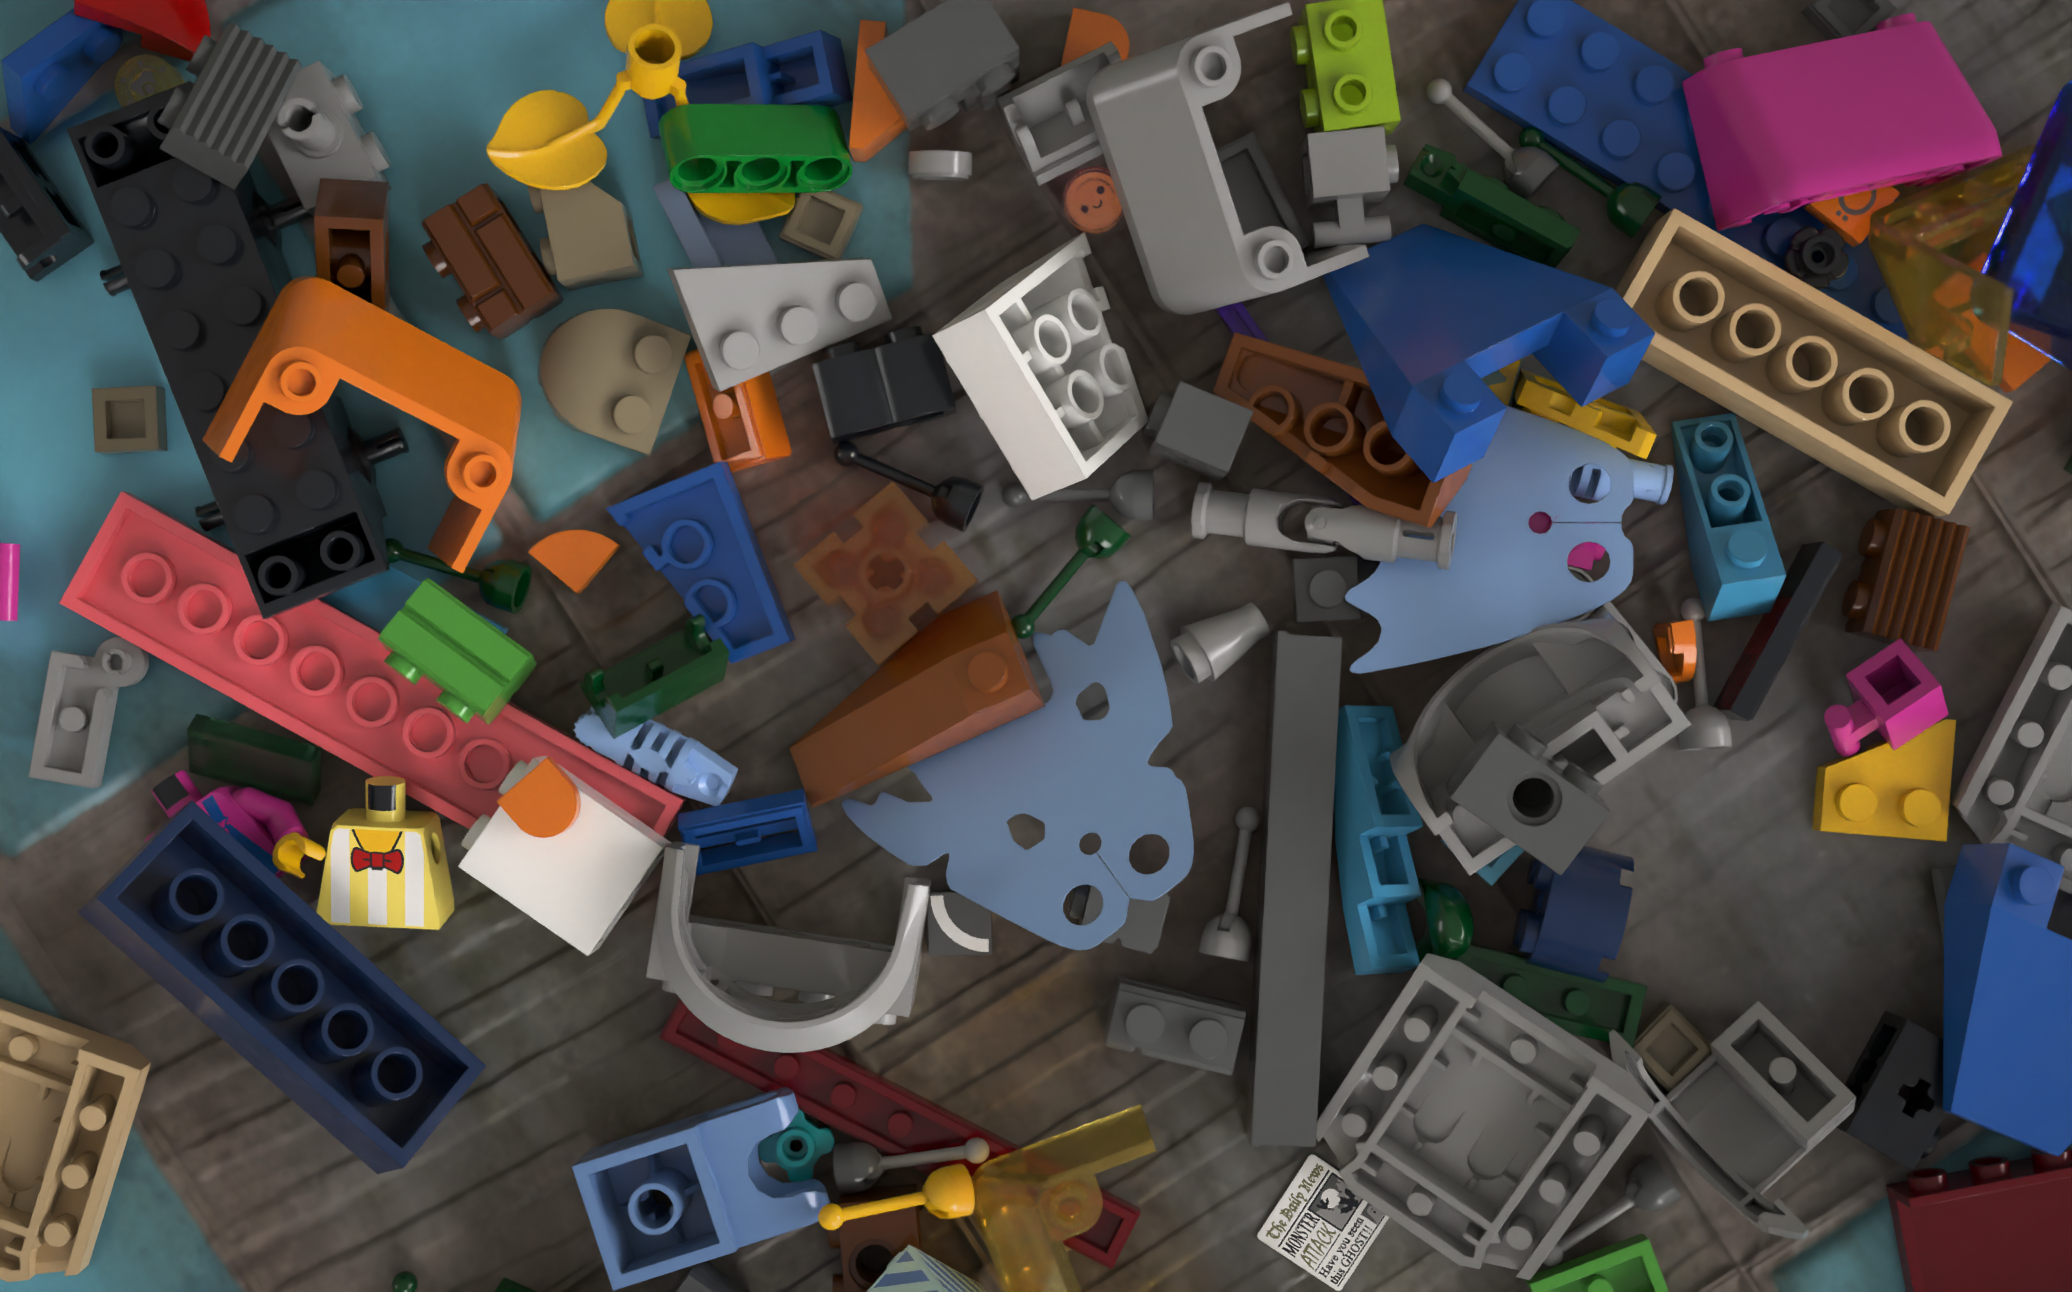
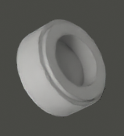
M950 150L908 152V175L912 176V179L925 181L969 180V177L972 176V153Z

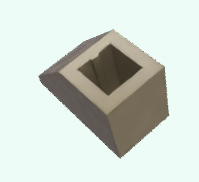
M590 181L568 190H547L527 185L535 213L544 212L549 237L540 238V250L548 276L557 275L558 282L569 291L644 276L632 215L620 201Z

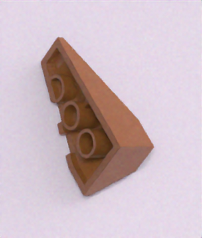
M1234 332L1213 392L1223 399L1252 410L1253 414L1250 420L1369 510L1431 529L1467 480L1472 464L1432 483L1391 436L1363 369Z
M996 590L937 617L789 748L812 807L819 806L1045 707L1000 593Z

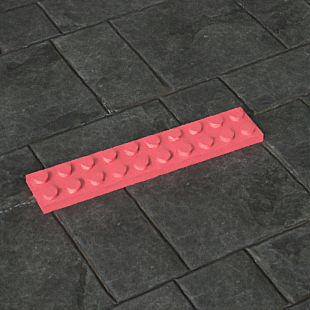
M120 492L59 604L373 777L396 776L404 778L406 780V795L468 829L473 826L481 815L486 814L492 818L500 806L496 801L503 796L498 790L513 767L520 760L529 765L533 758L541 756L552 757L557 764L664 838L667 836L686 801L684 797L664 789V786L648 781L647 778L631 772L627 767L616 764L614 760L592 750V747H586L577 738L511 702L506 704L489 725L476 715L466 724L436 701L442 690L423 676L416 685H413L384 662L390 652L384 648L378 639L381 632L320 598L269 619H263L236 550L130 492Z

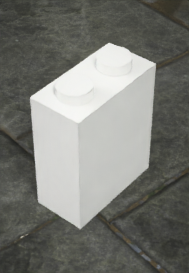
M547 756L533 758L529 765L520 760L506 776L498 792L502 795L507 793ZM560 766L576 785L581 799L578 818L568 830L547 838L531 836L521 830L502 807L499 806L492 818L483 814L470 828L461 843V846L466 848L468 853L458 867L589 956L601 947L664 856L665 846L672 842Z

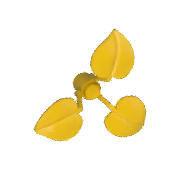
M609 0L605 10L604 26L611 44L617 50L627 54L626 69L616 75V84L598 115L589 121L585 106L578 99L567 93L555 90H540L530 93L515 102L504 114L494 137L486 146V153L490 161L513 179L541 189L568 190L591 181L601 172L607 161V149L595 133L605 128L626 90L632 89L639 96L650 100L662 98L670 93L674 96L677 106L689 104L685 93L686 82L678 77L680 61L696 55L707 45L711 37L713 20L707 1ZM686 192L691 204L703 216L712 221L728 225L750 224L788 214L795 204V193Z

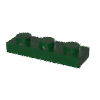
M1472 943L1464 955L1452 958V960L1460 961L1570 1034L1610 1043L1609 1032L1614 1029L1632 1048L1634 1046L1647 986L1640 982L1609 975L1607 980L1601 983L1528 965L1524 962V955Z

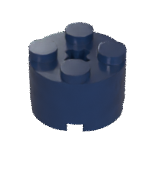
M1584 846L1564 873L1559 875L1532 856L1528 869L1527 883L1532 884L1536 888L1532 909L1521 908L1519 910L1512 939V945L1518 946V951L1524 952L1525 964L1604 983L1609 973L1599 966L1602 957L1616 960L1631 903L1633 888L1620 885L1621 869L1634 872L1633 858Z

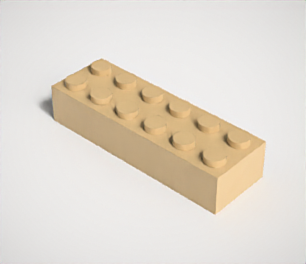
M1675 208L1653 223L1615 290L1655 332L1641 360L1894 505L1922 515L1938 517L1950 514L2013 403L2008 398Z

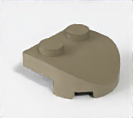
M588 310L560 323L547 337L539 356L538 382L543 389L547 402L554 411L553 414L565 425L581 433H586L650 455L691 335L625 310Z

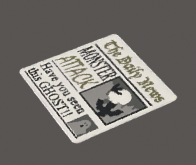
M1311 1154L1258 1232L1257 1237L1336 1291H1340L1389 1217L1350 1191L1337 1169Z

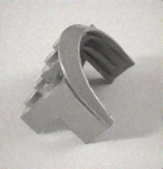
M675 841L665 846L646 978L663 980L662 990L677 994L686 1007L705 1025L720 1035L751 1048L771 1052L796 1053L831 1047L853 1038L874 1023L893 1025L896 1024L897 1016H910L915 1000L921 961V945L931 885L930 879L905 876L895 945L690 914L700 845ZM719 980L716 986H714L710 981ZM774 987L799 990L798 1000L805 1003L779 1002L760 996H772Z

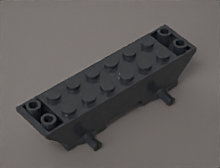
M188 81L68 128L67 131L121 263L108 270L100 271L101 280L107 282L103 283V285L112 297L131 289L214 495L215 501L195 507L196 517L204 518L198 522L205 532H209L211 529L221 525H226L263 619H269L390 570L382 517L387 516V512L376 487L375 464L402 453H408L409 447L407 442L402 441L405 439V436L399 427L364 441L352 428L341 398L334 396L333 392L329 400L320 409L305 415L289 414L264 402L232 463L219 457L202 440L280 292L293 280L282 253V234L280 229L308 218H314V216L305 210L298 195L269 205L258 193L249 169L234 190L159 149L169 128L157 121L176 87L187 93L190 92L194 83Z

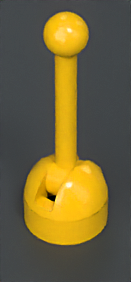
M963 1164L945 1166L929 1175L921 1192L843 1208L837 1204L829 1203L820 1209L818 1221L824 1229L836 1230L847 1220L924 1205L929 1213L939 1219L964 1217L971 1215L974 1210L975 1195L973 1183L967 1168Z

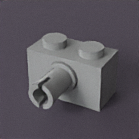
M320 61L300 69L268 131V135L305 210L313 216L320 178L388 182L383 170L391 167L389 157L373 131L365 134L355 113L362 110L363 105L348 77L345 74L337 77ZM388 182V191H389V190H391L392 188H391V186H390V184H389V182Z

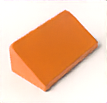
M698 349L685 353L684 360L714 464L720 461L727 462L731 473L776 461L792 454L769 371L719 392L712 387Z

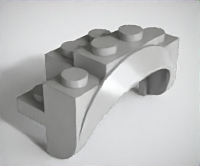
M1601 607L1584 620L1553 623L1536 627L1529 634L1495 644L1473 658L1436 692L1418 718L1407 743L1391 753L1389 759L1395 777L1435 836L1439 834L1469 876H1471L1516 845L1453 801L1445 785L1492 721L1508 732L1515 723L1519 724L1548 746L1543 753L1545 758L1563 770L1569 762H1573L1596 778L1602 785L1692 724L1660 682L1661 678L1626 631L1604 607ZM1610 693L1596 704L1593 705L1591 703V700ZM1539 778L1525 779L1515 788L1513 800L1524 806L1535 805L1545 797L1548 783Z

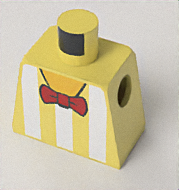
M396 776L369 778L365 781L366 808L348 809L333 823L330 830L316 913L330 925L439 930L454 911V896L440 818L434 812L406 810V780L404 778Z

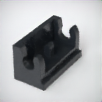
M0 127V232L17 255L16 260L31 280L38 282L95 242L24 139Z

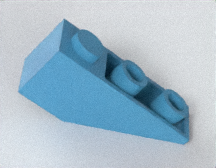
M1735 413L1673 421L1671 433L1691 568L1707 621L1770 613L1786 578V572Z

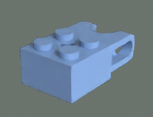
M783 1087L591 1148L572 1166L613 1291L736 1252L740 1247L818 1222L820 1209L830 1203L826 1188L821 1181L809 1179L783 1183L769 1176L759 1160L758 1145L760 1141L774 1133L785 1130L799 1112V1106L792 1089ZM655 1190L664 1192L671 1199L672 1205L669 1209L666 1206L665 1200L656 1203L652 1196Z

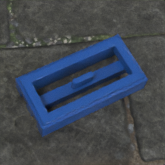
M804 789L678 814V830L683 843L700 845V848L736 841V844L702 851L699 849L695 876L818 851L815 829L812 827L810 810L807 808ZM793 829H798V830H799V831H795V832H790V833L780 834V835H776V836L761 838V836H764V835H769V834L784 832V831L793 830Z

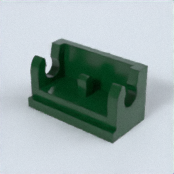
M697 614L686 620L685 628L604 671L600 667H596L585 673L584 681L580 683V688L613 739L724 680L730 652L721 638L711 643L709 642L704 631L706 623L702 614Z

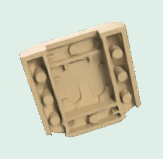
M0 998V1279L7 1282L30 1280L36 1274L65 1271L64 1276L78 1275L89 1265L151 1062L130 1043Z

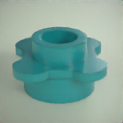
M799 1109L798 1114L785 1130L774 1133L760 1141L758 1145L759 1156L764 1162H775L786 1170L791 1182L809 1180L814 1173L813 1166L820 1156L832 1151L834 1135L828 1128H820L812 1119L805 1117V1113ZM791 1141H801L802 1148L799 1151H794L790 1147Z

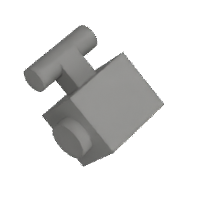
M1384 126L1307 134L1300 146L1306 210L1334 207L1335 213L1334 221L1313 222L1311 224L1313 248L1390 241L1391 222L1389 215L1364 217L1363 204L1382 202L1391 191L1390 183L1398 182L1399 162L1395 144L1386 145Z

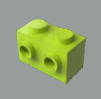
M1331 0L1305 4L1298 20L1299 26H1292L1290 30L1295 65L1305 64L1308 89L1300 90V110L1304 127H1314V132L1319 133L1384 126L1385 135H1391L1400 123L1401 118L1383 0Z

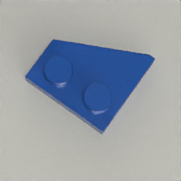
M73 8L2 59L10 128L29 145L34 142L102 64L117 52L123 42L122 29L74 15Z

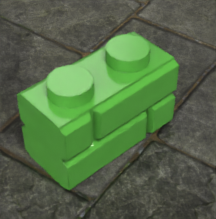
M430 578L423 580L405 602L403 609L396 613L378 638L384 648L390 652L384 662L391 669L413 685H416L422 676L442 690L436 701L466 724L474 715L488 725L492 723L510 701L511 696L518 691L537 665L530 652Z

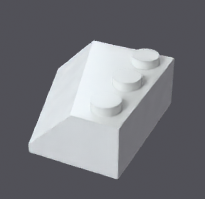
M1085 232L999 283L932 335L945 356L947 363L953 369L976 407L981 419L985 422L1031 500L1087 479L1148 421L1125 349L1112 343L1102 312L1111 309L1104 287L1093 288L1083 259V257L1092 254Z

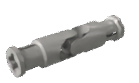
M1201 481L1194 496L1191 524L1192 536L1197 539H1204L1207 534H1219L1244 538L1246 544L1252 546L1322 554L1336 551L1337 547H1333L1334 545H1342L1349 551L1361 556L1364 560L1394 563L1400 557L1437 562L1439 569L1449 570L1455 546L1457 512L1446 511L1443 517L1439 516L1431 529L1369 510L1363 504L1339 509L1338 507H1342L1343 504L1330 497L1253 488L1250 494L1215 490L1210 482ZM1302 504L1312 505L1311 511L1305 518L1308 543L1292 541L1284 532L1283 522L1287 512L1291 508ZM1412 534L1434 537V539L1428 540L1420 538H1411L1406 536Z

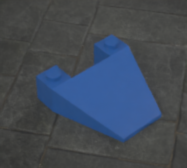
M1426 224L1416 226L1392 237L1390 241H1383L1368 248V258L1323 275L1391 436L1432 483L1483 458L1507 407L1481 378L1533 354L1572 398L1583 407L1628 384L1655 335V332L1611 287Z
M2012 843L1962 844L1944 903L1943 1111L2046 1154L2059 1157L2072 1143V939L2047 929L2065 867Z

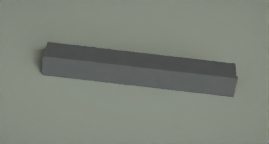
M1271 631L1245 1136L1250 1146L1261 1148V1145L1316 1147L1342 637L1288 634V631Z

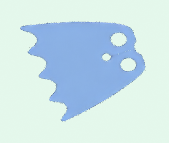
M1506 406L1507 409L1484 457L1472 463L1467 480L1440 515V517H1443L1446 511L1457 512L1456 538L1450 569H1439L1437 562L1398 557L1394 563L1380 562L1376 571L1368 579L1346 593L1345 600L1348 603L1376 618L1381 627L1378 643L1368 653L1357 659L1351 665L1350 671L1357 674L1426 662L1499 644L1529 634L1536 627L1561 623L1583 615L1620 595L1627 589L1633 576V545L1624 536L1621 525L1622 514L1634 499V472L1629 459L1610 444L1586 433ZM1586 464L1598 465L1603 468L1609 475L1611 482L1610 490L1605 498L1591 504L1582 503L1575 499L1569 492L1568 487L1569 477L1572 472L1581 465ZM1534 513H1547L1551 517L1552 522H1555L1552 523L1551 528L1546 533L1538 534L1529 528V518ZM1412 534L1406 536L1411 538H1420L1428 540L1434 539V537ZM1580 543H1597L1604 547L1609 554V570L1604 577L1597 581H1580L1568 570V555Z

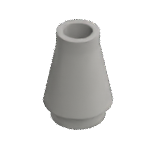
M1249 602L1238 609L1182 626L1180 629L1181 635L1172 639L1170 644L1173 654L1185 675L1191 682L1198 684L1205 679L1214 682L1254 644L1268 636L1270 632L1260 610L1252 602Z

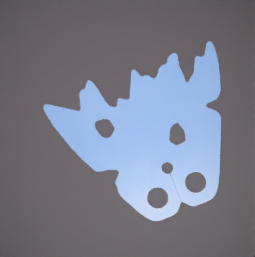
M1126 581L1117 583L1094 644L1088 646L1064 629L1057 630L1052 635L1038 632L1033 634V645L1053 688L1051 698L1045 703V707L908 766L932 796V801L906 802L891 794L881 792L873 805L848 798L842 802L846 815L861 831L908 865L927 866L943 854L949 853L946 878L951 890L1050 942L1080 951L1099 945L1125 923L1129 898L1153 901L1181 882L1191 869L1194 855L1189 802L1184 784L1168 767H1155L1147 763L1159 742L1173 727L1172 715L1161 662L1145 614L1132 588ZM1097 682L1106 690L1110 706L1105 718L1101 720H1084L1076 705L1077 697L1091 683ZM1023 813L1045 824L1044 839L1027 850L1013 840L1007 824L1010 818ZM1088 833H1096L1102 841L1100 849L1092 855L1084 854L1079 847L1080 840ZM1147 834L1161 836L1169 846L1167 863L1154 874L1137 872L1132 868L1129 861V851L1132 844L1138 838ZM1079 885L1094 886L1103 897V908L1100 915L1095 921L1087 925L1071 923L1066 919L1063 912V902L1066 895Z

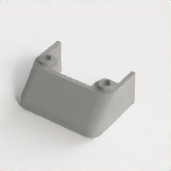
M1289 2L1246 14L1107 65L1098 70L1088 84L1086 92L1088 110L1153 300L1161 309L1168 313L1192 315L1274 294L1369 257L1365 244L1323 247L1303 254L1295 236L1286 229L1276 226L1260 227L1243 234L1202 106L1225 98L1238 84L1241 75V60L1233 36L1293 15Z

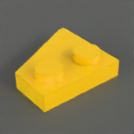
M1520 369L1513 397L1517 404L1524 406L1522 411L1557 423H1563L1602 440L1616 449L1618 447L1647 459L1657 434L1639 411L1604 398H1599L1581 407L1559 382Z
M1941 719L1896 750H1893L1885 740H1882L1851 757H1840L1818 766L1812 829L1824 832L1946 842L1956 720Z

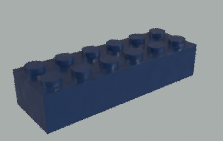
M193 801L173 814L78 911L83 918L376 1174L404 1168L486 1067L481 1060Z

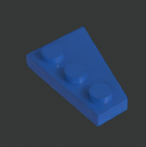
M717 462L606 508L619 526H624L644 550L642 554L654 569L661 571L684 599V606L693 616L697 614L704 616L706 623L704 630L713 641L721 638L730 652L728 660L732 664L796 640L727 462Z

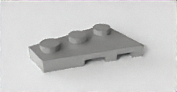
M869 258L667 268L712 387L719 392L893 319L872 259Z

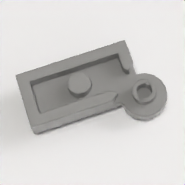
M113 637L104 641L98 647L95 656L66 651H51L28 777L87 788L101 787L119 687H130L139 683L144 678L149 668L147 651L121 637Z

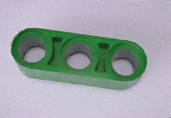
M686 104L670 109L659 121V133L669 180L674 188L682 192L819 193L841 187L852 175L853 167L841 119L837 111L829 106Z

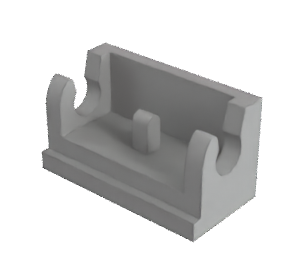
M1112 41L997 98L1016 150L1039 186L1103 154L1088 110L1086 92L1091 78L1098 70L1122 60L1119 51Z

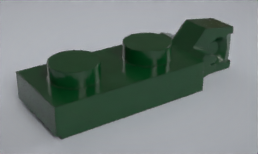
M1425 144L1418 154L1403 183L1408 188L1441 205L1443 209L1439 216L1503 251L1556 268L1571 250L1581 231L1567 223L1557 211L1545 206H1536L1509 191L1508 187L1499 179L1489 175H1480L1469 168L1467 169L1466 165L1457 163L1454 154Z

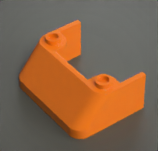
M302 276L290 281L282 289L202 440L219 457L232 463L264 402L289 414H310L320 409L329 400L339 379L350 383L456 438L444 464L446 484L455 496L427 549L449 567L463 573L512 479L522 409V397L518 386L507 375L328 280L317 276Z

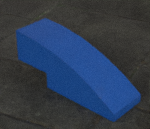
M823 30L766 46L750 42L682 62L679 67L678 77L686 82L685 93L689 104H775L832 107L853 101L841 39ZM670 93L655 100L643 98L650 138L661 139L659 121L666 112L677 107L674 96Z

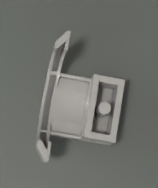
M1759 1001L1711 1043L1712 1055L1666 1096L1662 1094L1646 1072L1642 1057L1614 1029L1610 1031L1609 1040L1612 1062L1628 1071L1654 1101L1655 1104L1648 1119L1679 1154L1716 1192L1758 1229L1765 1233L1787 1238L1805 1239L1808 1236L1809 1229L1779 1198L1772 1203L1764 1198L1762 1194L1854 1112L1856 1096Z

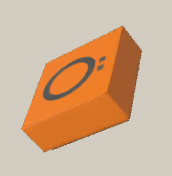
M1889 186L1806 204L1803 208L1825 226L1837 231L1844 241L1855 247L1862 243L1900 192Z

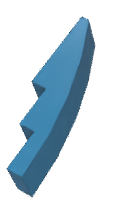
M1344 705L1339 708L1334 789L1335 843L1342 906L1356 975L1402 973L1418 967L1420 964L1405 903L1422 896L1407 834L1423 827L1419 812L1395 777L1389 759L1391 753L1403 746L1393 706Z

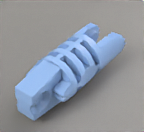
M592 706L590 710L582 714L578 718L579 720L574 723L576 727L573 730L576 733L575 737L580 740V743H584L586 747H592V750L614 760L616 764L627 767L631 772L647 778L648 781L654 784L664 786V789L672 793L712 806H719L730 791L738 771L737 767L691 737L688 738L682 735L681 732L675 729L672 730L659 721L656 722L650 719L615 739L612 738Z

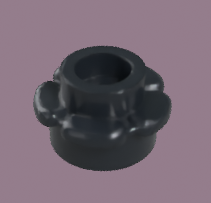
M1807 226L1798 230L1791 237L1790 245L1784 255L1787 273L1817 290L1826 288L1831 280L1840 279L1847 270L1849 257L1843 251L1844 239L1837 231L1829 227L1816 230L1813 226ZM1814 251L1822 254V261L1820 263L1812 260V253Z

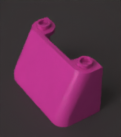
M1908 13L1879 22L1875 25L1876 31L1744 57L1742 48H1734L1704 58L1705 69L1687 78L1682 84L1717 231L1747 225L1752 222L1753 217L1761 213L1764 215L1775 212L1782 214L1791 212L1806 204L1905 183V187L1916 185L1919 188L1946 182L2003 157L1996 128L1930 21L1917 22L1915 13Z

